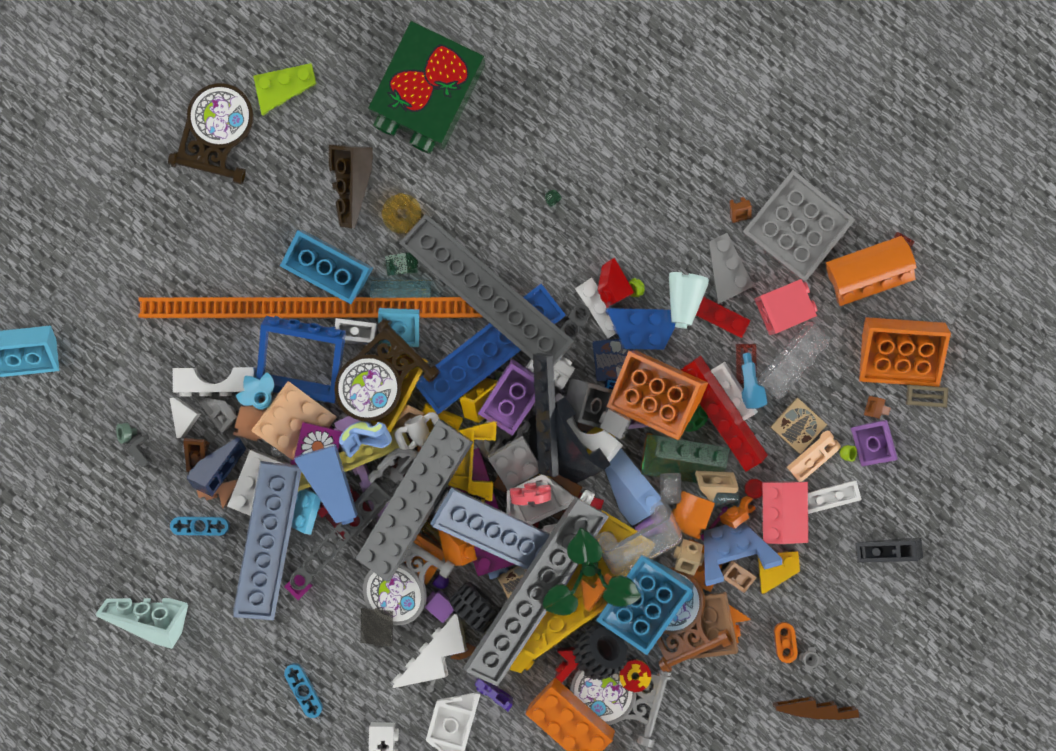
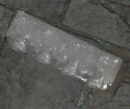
M807 321L757 378L758 384L764 386L766 392L771 397L777 400L784 397L788 392V388L801 378V373L814 363L816 356L828 347L831 338L815 323Z

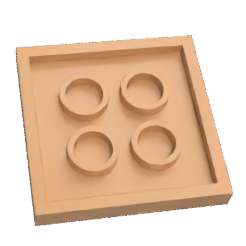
M287 382L251 431L294 460L302 423L307 422L329 428L337 417L296 386Z

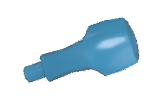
M744 353V365L741 366L744 377V389L741 393L742 399L747 409L761 408L767 405L766 390L764 386L758 384L756 366L752 362L751 353Z

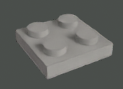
M523 436L487 455L507 490L539 473L538 460Z

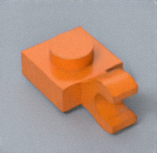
M748 496L743 497L739 507L733 506L720 516L721 522L734 529L749 518L748 514L756 509L755 506L748 505L753 499Z

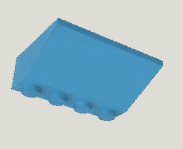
M641 554L626 576L635 583L638 591L641 593V597L635 603L624 607H616L607 603L596 621L648 655L692 593L694 583L676 571Z

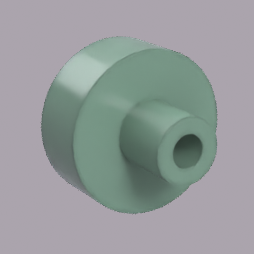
M128 423L118 424L116 434L119 443H130L132 436L137 435V429L130 428Z

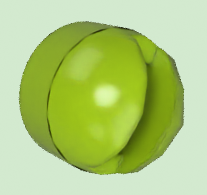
M852 445L843 446L839 452L840 457L845 461L853 462L857 456L856 447Z

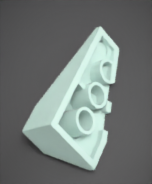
M130 598L106 599L97 611L96 616L151 643L172 649L182 634L188 603L171 598H163L162 603H151V598H144L143 602L132 603Z

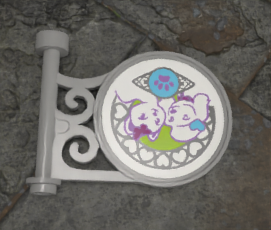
M413 542L390 581L386 582L371 570L368 572L363 583V596L366 605L373 615L387 624H408L414 621L425 607L427 593L424 577L427 569L434 565L441 570L439 574L447 578L454 569L455 564L449 560L444 563ZM414 556H420L421 558L426 560L427 563L424 564L423 560L418 558L414 561L413 565L412 560Z
M578 669L572 679L570 691L608 725L625 719H634L646 725L644 734H639L637 743L646 747H653L655 739L651 736L667 680H672V672H663L660 669L657 674L651 673V680L654 684L653 689L647 693L642 691L634 693L622 686L619 672L603 680H593L590 676H585L583 670L580 671ZM649 684L648 687L645 689L646 691L649 690L650 684ZM636 693H637L638 696H640L641 698H638V699L636 700ZM645 703L649 705L651 710L648 719L644 717L646 707L641 706L642 711H638V704Z

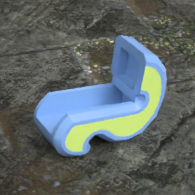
M358 421L345 429L339 438V443L348 457H352L359 450L361 444L384 448L392 441L386 425L381 422L372 427L370 422Z

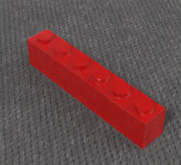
M700 355L682 367L681 371L708 382L700 405L745 472L762 463L768 454L745 420H743L741 414L702 356Z

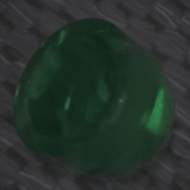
M550 190L545 195V201L550 208L562 199V196L556 190Z

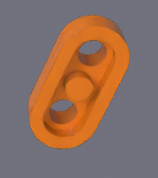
M787 622L778 623L774 628L776 655L782 662L791 663L798 655L795 630ZM783 628L787 629L786 635L780 634ZM788 648L790 650L789 654L783 655V650Z

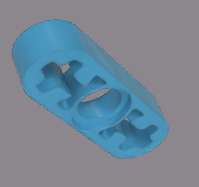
M179 516L170 523V529L176 535L220 536L226 534L230 528L229 521L224 517ZM179 520H181V524H189V520H192L190 527L182 528L181 531H179L178 527H175ZM198 520H202L205 523V529L202 532L197 531L195 528V523ZM209 520L214 525L221 521L225 528L221 529V532H219L218 528H210Z
M297 663L290 664L284 672L290 688L305 715L309 718L318 717L322 712L323 705L302 666ZM290 668H293L294 670L298 669L299 673L297 674V677L299 680L303 678L304 681L299 682L295 686L294 683L297 680L295 676L289 675V673L291 672ZM306 685L309 688V694L306 696L300 695L298 692L299 686ZM312 695L314 698H312L310 701L313 706H318V708L316 709L317 713H314V711H309V702L307 701L306 703H304L303 700L309 699Z

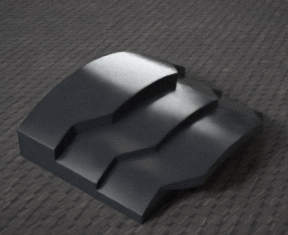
M566 397L555 402L558 473L579 483L609 467L611 464L601 449L598 448L588 454L567 423V420L575 415L576 412ZM536 415L529 418V423L531 424L529 445L538 460Z

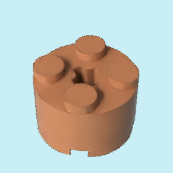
M253 405L241 406L235 428L238 430H235L233 435L253 441L262 440L261 437L251 430L267 408L259 410Z

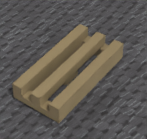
M907 385L906 405L947 408L948 388ZM912 390L943 391V395L912 393ZM912 397L943 399V403L912 401Z

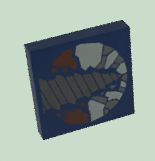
M619 339L593 341L596 381H605L606 378L618 379L628 351H634V349H623Z

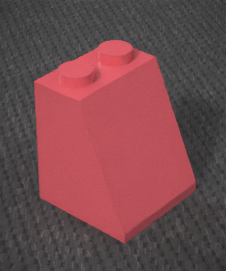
M802 279L754 298L769 335L779 333L817 316V306L813 300H810L808 295L810 293L809 287Z

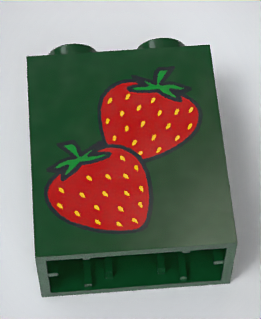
M410 21L368 107L371 115L376 118L373 127L392 137L400 129L412 135L409 142L411 146L427 154H431L434 146L444 151L485 67L484 56Z

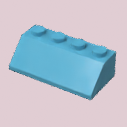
M51 326L0 331V377L59 371L57 342Z

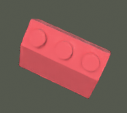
M763 482V541L765 543H808V482Z

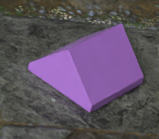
M878 420L851 428L861 466L898 460L887 420Z

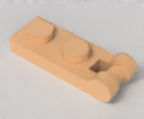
M830 431L823 432L819 440L787 466V469L798 482L805 480L841 448L840 443L833 439L834 436Z

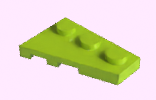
M312 63L253 76L262 116L317 84Z

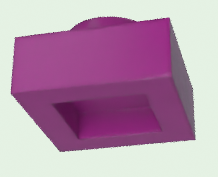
M296 575L294 581L298 586H302L305 583V578L302 575ZM289 581L284 587L299 601L313 584L310 582L304 589L296 590L290 585Z

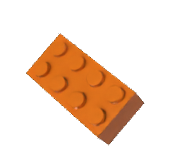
M556 678L537 695L526 710L525 714L566 751H603L613 741L615 730Z

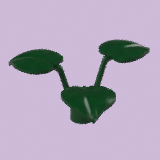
M580 528L567 547L568 557L573 562L582 564L579 577L571 591L564 584L552 587L544 597L543 607L546 611L557 615L573 613L578 607V598L573 594L576 592L583 575L592 577L598 574L602 585L607 588L603 592V598L612 606L624 607L631 605L641 597V593L638 591L635 583L626 576H615L609 580L608 584L605 582L601 569L598 568V563L602 557L601 545L592 534Z

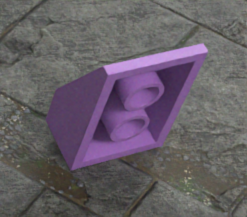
M512 359L478 414L490 422L497 421L499 428L513 436L535 403L534 373Z

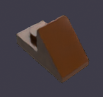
M184 438L186 472H190L200 460L207 457L210 442L203 439Z

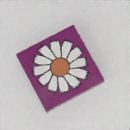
M303 422L294 458L332 445H337L339 451V438L343 431Z

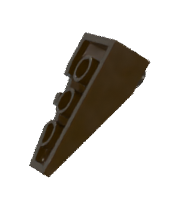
M329 145V170L335 171L336 182L332 183L333 190L336 189L339 194L336 208L340 227L351 229L356 227L372 170L373 147Z

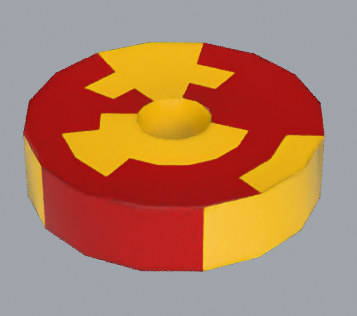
M639 659L628 660L627 664L619 672L622 686L634 693L645 690L652 678L648 665ZM637 672L639 677L633 679L631 677L632 673Z

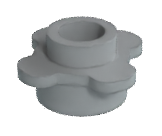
M809 647L808 651L800 653L798 656L799 661L803 662L807 671L813 670V668L822 663V658L817 655L814 647Z

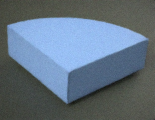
M505 567L488 573L489 578H497L500 574L507 573L509 568Z

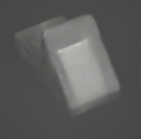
M681 473L660 474L659 495L662 504L681 503Z

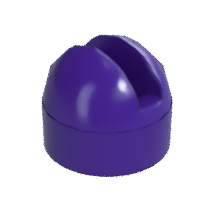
M438 574L432 585L440 589L446 588L449 584V578H444Z

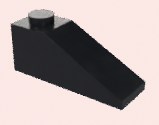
M899 538L856 542L857 563L919 561L923 558L922 539Z

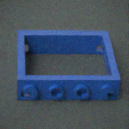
M266 316L261 323L256 378L260 380L265 374L269 332L335 344L331 386L277 375L271 376L275 385L272 392L279 393L285 384L290 382L313 400L335 404V380L342 368L346 331L335 329L336 327H323L317 323H302L296 319L286 320L278 316Z

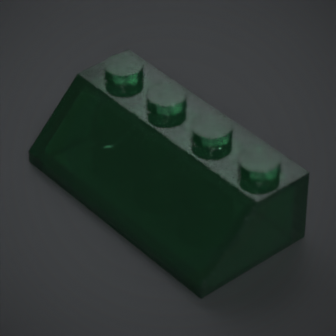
M648 434L641 474L698 483L695 475L696 471H725L730 448Z

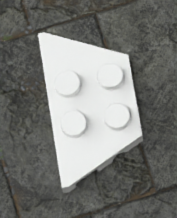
M541 474L513 488H524V484L536 483L537 487L550 485L551 500L540 504L527 502L528 505H515L511 503L509 489L507 490V514L532 525L568 508L574 496L550 477Z
M475 692L438 699L426 741L438 751H465L481 693Z

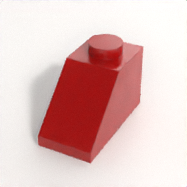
M615 258L602 265L597 290L607 308L634 293Z

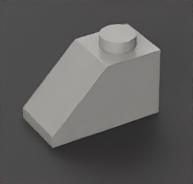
M608 409L607 412L604 411L599 420L602 423L601 429L619 439L625 436L632 421L631 418L612 409Z

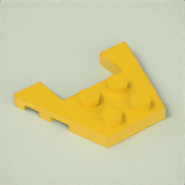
M497 421L458 430L472 440L473 444L448 485L492 501L493 482L472 480L475 439L496 441Z

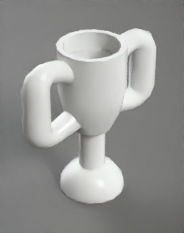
M431 412L424 416L419 415L407 420L404 423V427H400L395 431V440L399 448L402 450H413L416 446L422 447L431 433L426 423L431 419L435 426L439 419L438 415ZM407 432L413 440L410 445L406 444L402 433Z

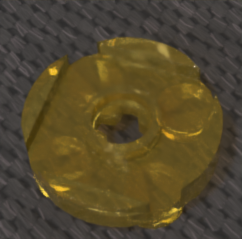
M398 193L391 196L384 203L381 215L384 224L389 230L394 233L404 234L409 233L419 222L422 211L414 197ZM399 209L407 210L405 213L407 217L405 219L403 217L397 218V211Z

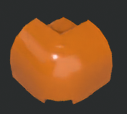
M682 491L676 508H673L672 512L675 526L687 536L699 540L701 530L706 529L715 503L692 493Z

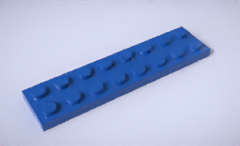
M542 284L523 297L553 324H556L566 316ZM489 323L435 365L441 372L432 382L429 383L423 377L424 375H422L416 387L436 413L440 414L521 350Z

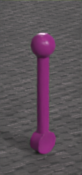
M727 506L722 507V512L709 529L715 528L721 520L720 516L729 509ZM704 533L701 535V539H702L703 541H704Z

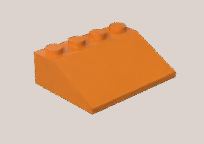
M865 317L859 381L939 387L951 335L948 326L943 322Z
M637 350L628 351L606 407L679 440L697 409L708 382Z

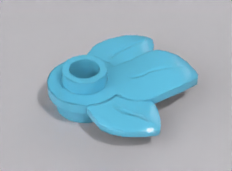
M268 372L260 380L252 376H245L243 381L244 391L236 394L237 400L244 406L253 405L259 410L268 408L272 403L271 393L275 387L272 376ZM265 397V401L259 403V399Z

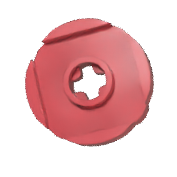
M536 483L524 484V488L510 489L511 503L515 505H528L527 502H534V504L551 500V486L541 485L537 487Z

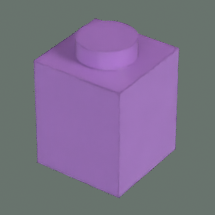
M440 590L437 593L432 591L426 599L427 604L425 608L442 623L454 611L449 598Z

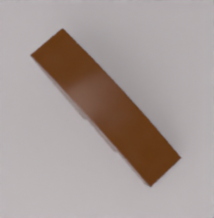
M812 696L773 702V707L776 711L798 717L827 720L859 718V712L855 706L837 708L833 701L816 704V700Z

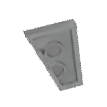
M728 233L709 241L717 304L754 287Z

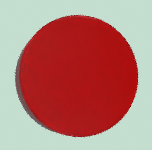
M755 478L748 480L744 485L745 494L752 499L760 498L763 495V482Z

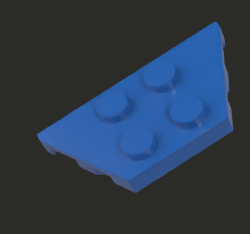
M606 308V314L609 315L612 321L613 329L619 336L623 349L664 350L675 329V323L671 322V310Z

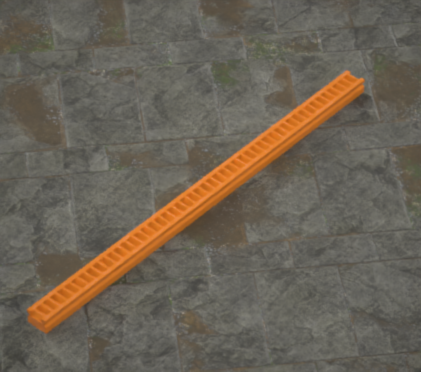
M338 297L139 298L140 314H138V318H265L266 316H278L279 318H378L379 308L419 310V318H483L461 297H356L352 304Z

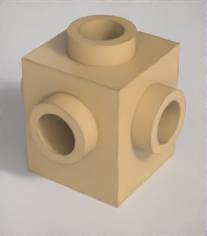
M683 539L681 545L676 546L673 557L676 558L675 570L695 575L698 566H701L704 560V554L702 553L703 545Z

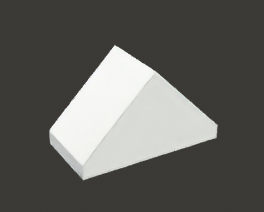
M170 398L176 437H185L201 413L179 398Z

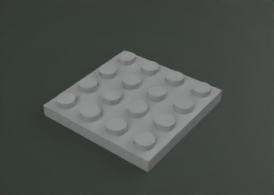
M792 170L742 233L797 278L806 282L855 219Z

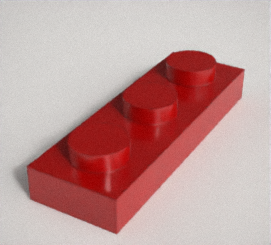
M703 297L696 313L697 317L739 338L743 337L751 321Z

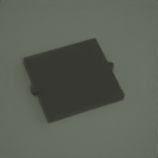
M379 607L375 609L361 608L360 643L374 644V646H392L393 611L381 610Z

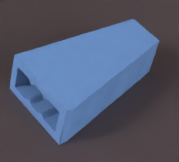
M337 445L296 456L294 458L296 464L335 523L342 522V525L353 522V518H356L358 513Z

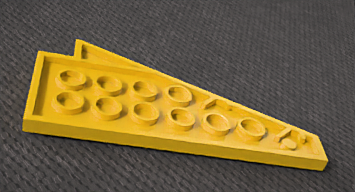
M606 513L609 517L595 537L602 548V557L598 563V568L601 569L603 576L606 573L612 577L619 575L627 576L641 554L646 556L654 541ZM582 564L578 565L566 585L570 591L579 577ZM598 574L592 577L583 575L582 580L595 589L596 585L594 583L599 576ZM580 581L576 592L573 594L578 598L577 609L569 615H557L547 611L521 651L534 660L600 614L607 605L603 595L590 612L587 611L584 606L582 584Z

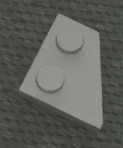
M205 398L199 402L221 433L228 430L237 419L236 411L226 401Z

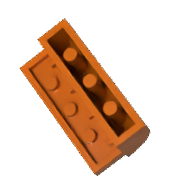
M902 236L826 262L828 277L835 288L839 306L916 280L914 271L917 268L916 262L908 243Z

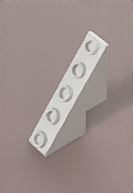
M452 612L445 620L447 624L442 629L440 627L436 629L432 634L434 639L429 644L426 642L418 651L421 654L416 659L412 658L406 664L407 670L404 674L399 673L393 679V688L448 676L444 656L463 653L468 650L461 617L457 613Z

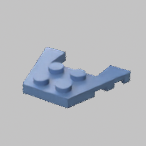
M744 522L735 529L728 525H723L704 531L706 586L724 581L719 564L757 554L764 569H769L782 565V558Z

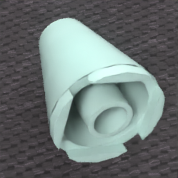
M671 272L669 274L671 322L675 323V327L687 329V326L692 325L709 284L707 277L690 273L689 275H682V272Z

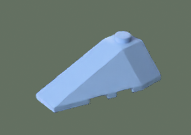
M620 449L610 461L611 465L605 469L620 512L631 526H634L664 505L665 502L626 453Z

